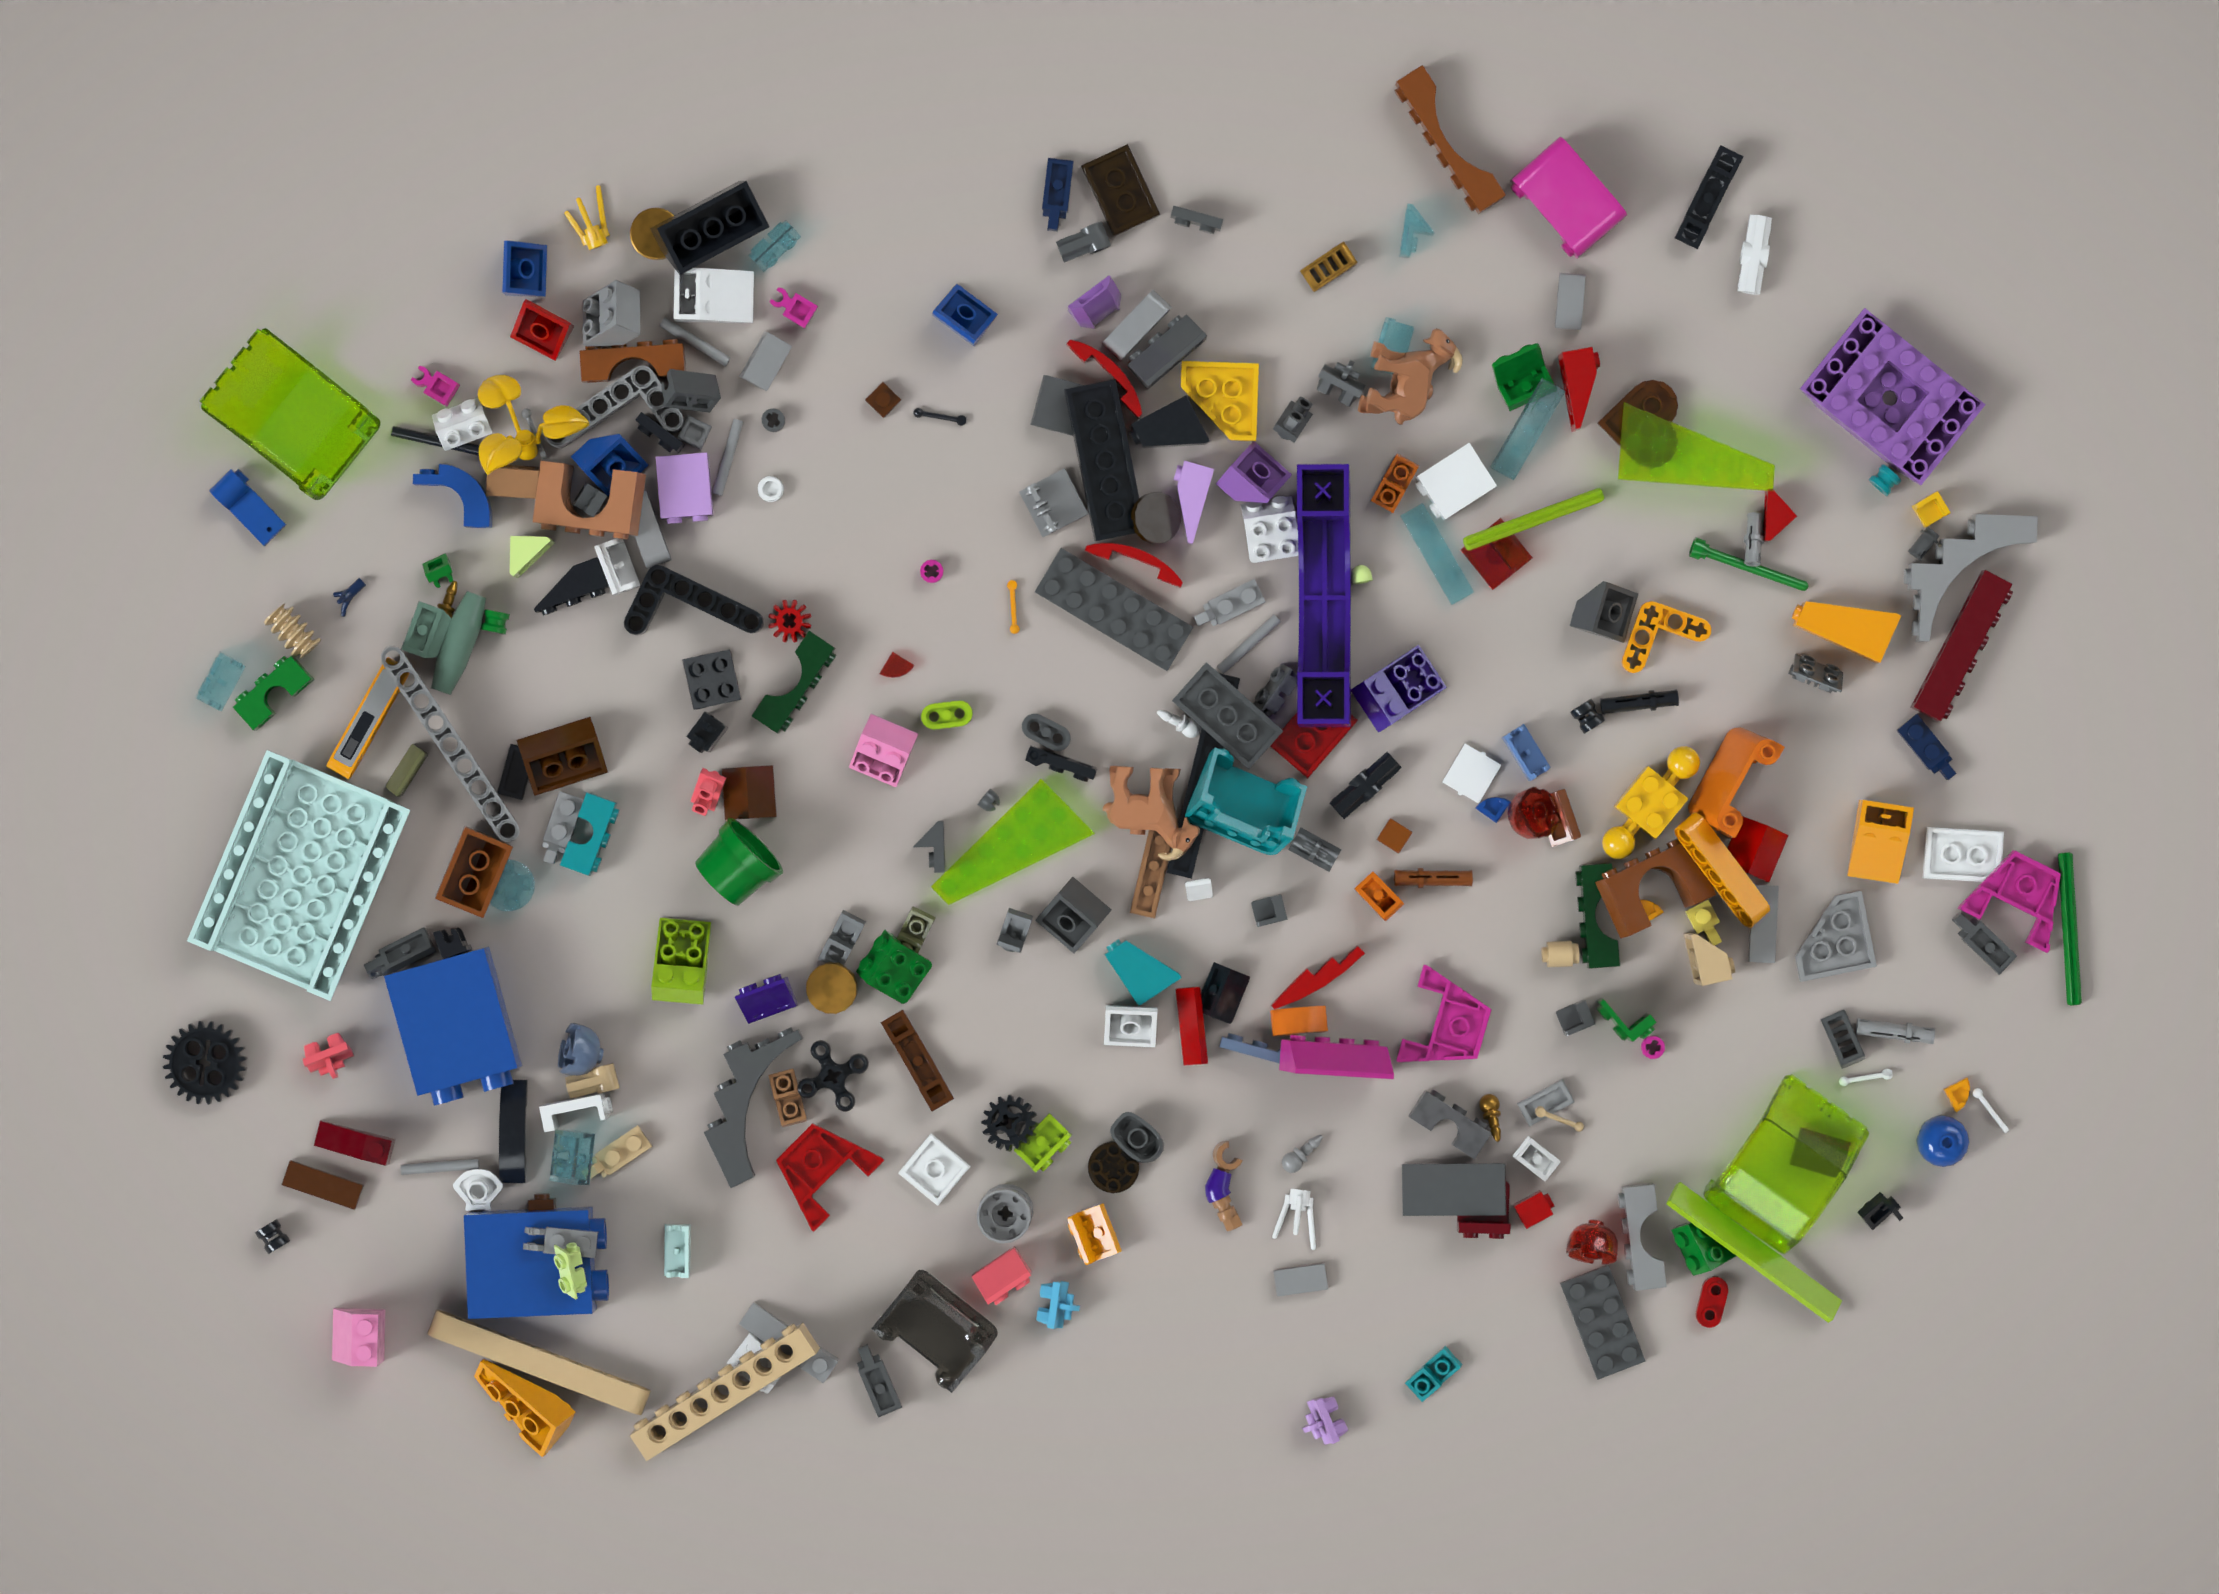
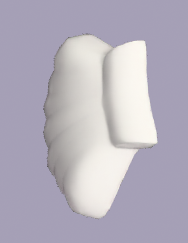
M471 1169L465 1171L455 1181L453 1188L466 1202V1211H491L490 1202L501 1191L503 1184L489 1170Z

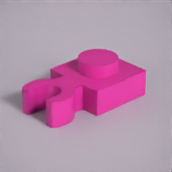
M778 287L777 291L783 294V300L776 302L771 299L770 303L777 308H786L783 316L805 329L818 306L797 293L791 299L785 289Z
M419 366L418 369L424 373V378L416 380L412 377L411 381L418 387L426 386L423 393L447 407L460 384L438 371L432 377L428 369Z

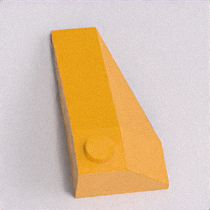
M486 1359L480 1362L474 1375L490 1398L495 1402L499 1401L506 1411L504 1414L508 1421L513 1419L520 1428L521 1432L519 1435L523 1441L541 1457L548 1453L567 1430L576 1413L568 1403L564 1402L556 1394Z

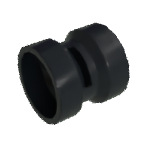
M1592 698L1570 712L1574 719H1578L1583 734L1605 721L1602 714L1597 713L1596 705Z
M277 1219L255 1232L258 1239L263 1240L265 1243L264 1248L268 1254L290 1242L287 1234H283L280 1230L281 1224ZM276 1234H279L278 1237L268 1242V1239L275 1236Z

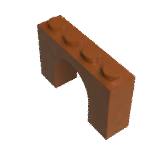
M1678 839L1666 843L1667 849L1660 851L1658 847L1645 853L1646 858L1641 861L1638 858H1634L1623 863L1625 868L1618 872L1616 868L1602 873L1603 879L1595 882L1620 939L1652 926L1639 897L1640 881L1643 875L1650 869L1662 871L1672 879L1685 908L1694 906L1716 895L1710 881Z

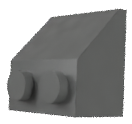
M1072 877L1035 921L1071 952L1075 953L1112 909Z

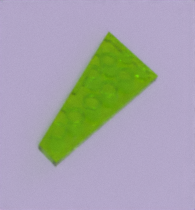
M1623 403L1617 480L1773 491L1775 465L1712 440L1676 423L1657 417L1652 413L1638 409L1628 403Z
M1040 779L931 888L950 905L1095 833Z

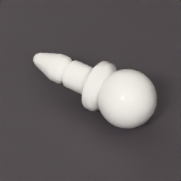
M1165 710L1157 711V714L1164 721L1175 725L1176 731H1182L1184 736L1195 738L1200 734L1202 727L1192 718H1188L1184 714L1180 717Z

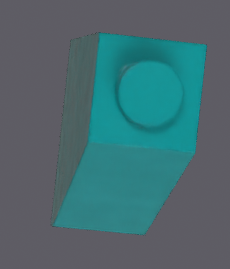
M1118 939L1106 947L1108 952L1104 955L1138 1006L1182 978L1178 972L1127 940L1121 943Z

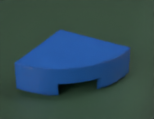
M1499 797L1488 798L1480 802L1475 809L1497 823L1511 801Z

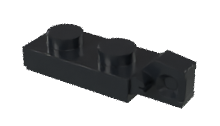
M1032 745L1025 761L1035 766L1047 763L1050 765L1049 769L1055 772L1063 773L1064 770L1074 773V778L1088 782V779L1094 780L1098 770L1096 769L1097 767Z

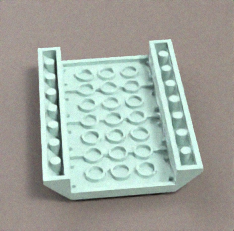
M267 750L187 942L209 951H216L331 1001L411 810L382 796Z

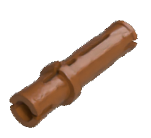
M1418 868L1417 870H1394V886H1417L1418 888H1423L1424 886H1472L1473 883L1472 870L1424 871L1423 868Z

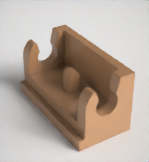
M506 465L494 470L487 475L486 496L536 499L540 467Z

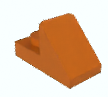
M1373 871L1354 888L1384 921H1387L1404 905L1403 901Z

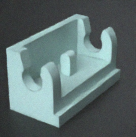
M665 1224L664 1276L667 1278H689L691 1224Z

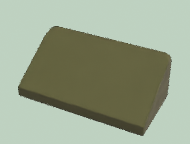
M412 744L385 787L397 797L403 796L426 760L428 753Z

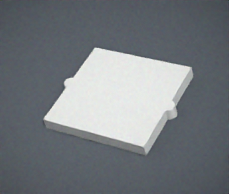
M1464 744L1442 783L1458 791V795H1465L1479 804L1500 769L1501 764L1487 757L1485 752H1479Z

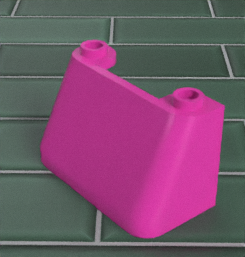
M1562 137L1556 139L1510 180L1513 184L1511 186L1512 191L1520 199L1523 196L1529 199L1562 237L1563 244L1561 247L1569 257L1574 255L1578 259L1627 216L1621 204Z

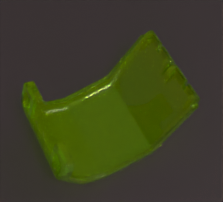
M266 328L262 330L257 329L247 341L249 344L247 349L242 347L230 362L233 366L231 368L226 367L214 383L217 386L214 389L210 387L200 399L202 403L201 409L288 476L306 495L314 500H320L326 496L380 428V420L357 399Z
M1793 1074L1786 1075L1781 1080L1760 1121L1736 1156L1716 1181L1712 1179L1709 1181L1703 1193L1705 1199L1710 1204L1782 1254H1787L1817 1222L1846 1180L1869 1136L1868 1127L1854 1117L1850 1118L1847 1112L1833 1102L1829 1103L1827 1098L1813 1088L1806 1087L1807 1084Z

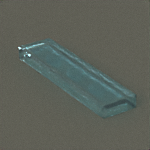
M1544 378L1540 380L1490 466L1492 469L1513 480L1516 478L1566 392L1563 388Z
M1422 503L1401 515L1403 523L1450 604L1453 605L1474 593L1424 504Z

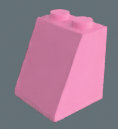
M334 1308L332 1360L349 1366L377 1367L384 1361L385 1309Z

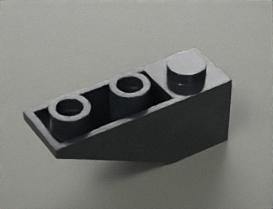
M596 557L574 565L538 603L534 611L536 613L542 612L544 616L556 612V606L566 603L567 607L581 603V597L589 594L591 598L606 594L605 589L609 588V584L599 558Z

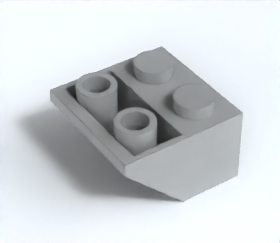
M615 280L583 300V345L587 347L624 345L640 335V290Z

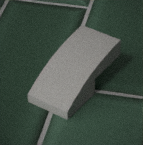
M1559 274L1555 328L1581 330L1585 275Z

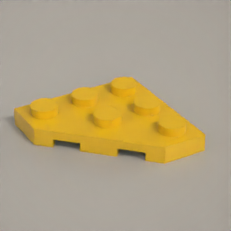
M1181 361V388L1230 441H1256L1259 363Z

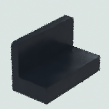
M1214 962L1201 992L1203 1013L1231 1024L1250 976Z

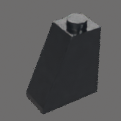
M1186 395L1132 423L1133 430L1129 431L1136 445L1141 444L1143 448L1193 446L1210 443Z

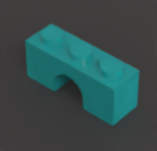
M586 792L578 817L590 822L593 827V836L585 844L568 841L560 866L591 876L592 871L597 873L602 858L598 857L601 847H607L611 834L607 833L610 823L615 824L620 811L616 809V802Z

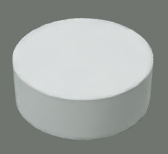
M767 476L758 484V494L766 502L778 501L783 495V484L774 476Z

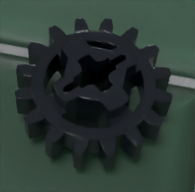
M1008 1095L1007 1101H1005L1000 1096L998 1097L999 1104L996 1105L990 1102L992 1110H984L983 1113L988 1116V1119L981 1121V1124L987 1126V1129L982 1132L984 1135H991L988 1139L990 1144L997 1141L996 1148L999 1150L1004 1145L1008 1152L1012 1151L1013 1146L1017 1150H1021L1022 1142L1027 1145L1030 1144L1028 1140L1029 1135L1036 1136V1133L1032 1131V1127H1037L1038 1123L1032 1121V1118L1036 1117L1037 1113L1034 1111L1029 1112L1032 1105L1029 1103L1023 1105L1024 1099L1018 1097L1015 1101L1014 1096ZM1010 1107L1019 1108L1022 1113L1014 1114ZM999 1113L997 1121L994 1122L996 1115ZM1009 1118L1015 1121L1011 1123L1012 1128L1010 1129L1005 1126L1008 1124ZM1023 1125H1025L1024 1131L1020 1134ZM1006 1133L1010 1140H1003L997 1134Z

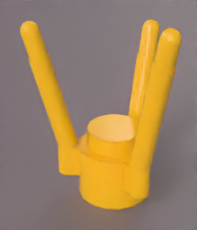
M600 185L596 186V196L601 229L599 225L592 226L580 197L576 198V202L587 226V229L584 230L585 234L569 211L564 212L570 224L581 238L583 246L587 245L589 250L607 244L606 237L610 236L606 225Z

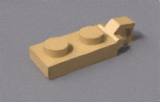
M637 1125L597 1152L591 1158L594 1164L583 1171L588 1180L599 1173L604 1178L651 1148L652 1144L639 1125Z

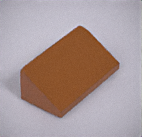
M1565 789L1535 798L1552 847L1581 837Z

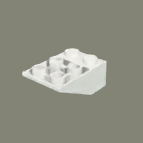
M692 268L679 275L675 270L674 320L676 322L753 323L754 271Z

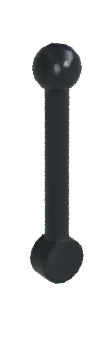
M915 408L913 411L914 416L917 418L925 416L957 422L960 426L966 424V417L963 415L953 417L926 412L921 408Z

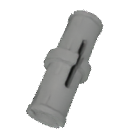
M1752 512L1747 514V534L1744 535V543H1746L1744 564L1756 567L1761 565V545L1764 544V536H1762L1764 515Z

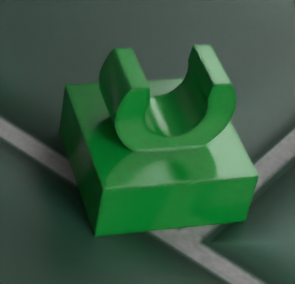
M446 553L422 564L428 582H433L437 588L441 587L438 579L444 576L448 578L450 583L453 582V571Z

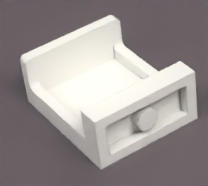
M1470 443L1416 477L1418 482L1415 484L1423 497L1427 495L1431 500L1432 504L1429 507L1435 517L1439 518L1441 516L1443 520L1497 487Z
M604 1092L540 1106L544 1132L554 1131L559 1128L556 1114L593 1106L598 1108L600 1121L608 1119L609 1113L613 1112L610 1097H605Z

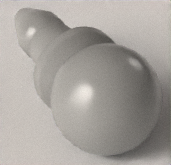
M1322 1135L1311 1138L1300 1150L1295 1147L1294 1152L1287 1153L1282 1159L1283 1168L1289 1173L1299 1171L1302 1167V1162L1308 1161L1305 1156H1308L1320 1144L1323 1138Z

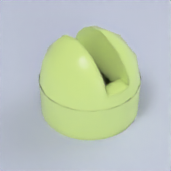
M1358 565L1352 570L1351 578L1353 585L1373 581L1372 573L1368 567Z

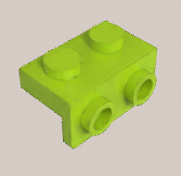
M1050 1113L1032 1130L1036 1133V1136H1028L1030 1144L1027 1145L1022 1142L1021 1150L1014 1149L1035 1173L1039 1169L1044 1172L1052 1164L1053 1160L1051 1157L1057 1150L1062 1153L1072 1143L1069 1140L1072 1134Z

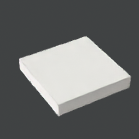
M931 1133L898 1173L938 1206L971 1166Z

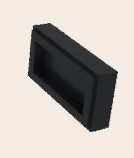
M510 744L497 794L523 800L529 778L519 747Z

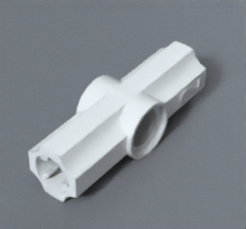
M1749 215L1746 240L1743 242L1740 255V264L1742 265L1737 292L1760 295L1763 272L1769 257L1770 246L1768 245L1772 224V218Z

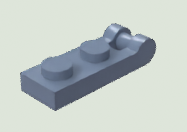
M1228 1033L1227 1037H1221L1219 1044L1221 1048L1280 1064L1281 1049L1277 1051L1267 1049V1043L1253 1040L1252 1044L1242 1042V1036Z

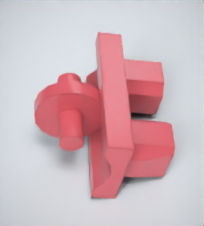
M702 768L690 801L694 803L692 811L703 816L707 815L708 810L715 811L726 777L721 776L717 771L709 772L707 769Z
M339 1033L327 1037L330 1048L321 1051L317 1042L304 1046L305 1058L302 1060L304 1066L308 1067L311 1073L319 1070L321 1076L330 1073L332 1079L338 1078L337 1070L345 1067L343 1060L354 1056L352 1049Z

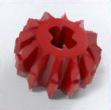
M783 600V610L778 605L773 606L779 614L778 616L769 614L768 617L775 619L776 623H771L768 626L770 629L779 628L773 634L774 637L777 638L784 632L782 641L786 643L789 634H791L792 640L795 643L798 642L797 632L803 638L806 636V633L801 630L802 626L811 629L812 625L803 623V620L810 619L812 616L810 613L801 615L807 608L804 604L796 610L797 600L792 601L791 608H789L787 600ZM787 614L790 617L792 614L796 616L794 619L796 625L793 628L790 625L788 628L784 626L786 623L784 617Z

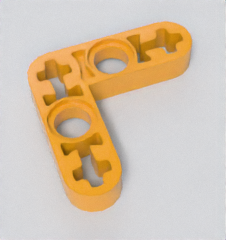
M1646 602L1638 611L1622 657V667L1629 673H1637L1644 668L1658 629L1692 641L1701 642L1709 638L1711 626L1708 621L1657 602ZM1651 606H1654V612L1658 613L1657 617H1652L1649 625H1654L1653 630L1647 626H1639L1640 620L1643 623L1646 622L1647 614L1644 613V610L1650 609ZM1672 614H1677L1682 618V625L1678 629H1672L1668 625V618ZM1687 618L1692 619L1689 623L1692 626H1698L1699 623H1702L1706 634L1696 637V632L1691 629H1687V634L1683 633L1682 631L1687 625ZM1639 630H1645L1649 634V641L1645 645H1640L1635 640V634ZM1631 645L1638 649H1646L1645 654L1639 652L1637 660L1641 662L1640 666H1634L1633 669L1630 668V663L1627 662V658H1632L1635 650H1630Z

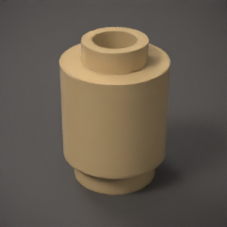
M1572 941L1546 942V947L1541 949L1542 962H1547V967H1572L1573 964H1579L1578 943H1572Z

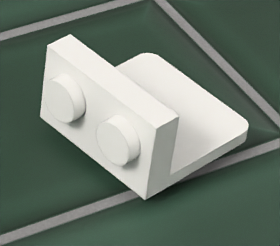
M1277 496L1270 499L1267 503L1248 502L1241 504L1249 559L1252 563L1298 556V529L1292 496Z

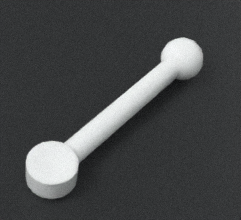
M1884 1069L1882 1073L1852 1078L1843 1076L1839 1079V1083L1841 1086H1847L1849 1083L1877 1078L1889 1080L1893 1077L1892 1070Z
M1980 1088L1974 1089L1973 1096L1979 1098L2005 1134L2010 1131L1984 1098L1983 1091Z

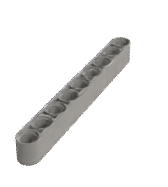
M396 646L386 647L381 654L383 666L498 838L504 842L514 841L519 835L517 822L403 651ZM389 651H397L400 654V661L397 664L390 665L386 662L385 655ZM405 672L412 673L415 677L414 683L409 687L403 686L399 681L400 676ZM418 694H425L429 698V703L426 707L418 708L414 704V698ZM434 715H438L443 719V726L438 730L431 729L428 725L429 719ZM448 737H453L458 742L457 748L453 751H447L443 748V741ZM461 759H469L472 762V768L469 772L463 773L458 770L457 764ZM477 780H482L486 783V790L482 794H476L471 789L472 784ZM488 803H499L501 806L500 812L497 815H489L486 812ZM505 823H510L515 827V832L510 837H505L500 833V828Z

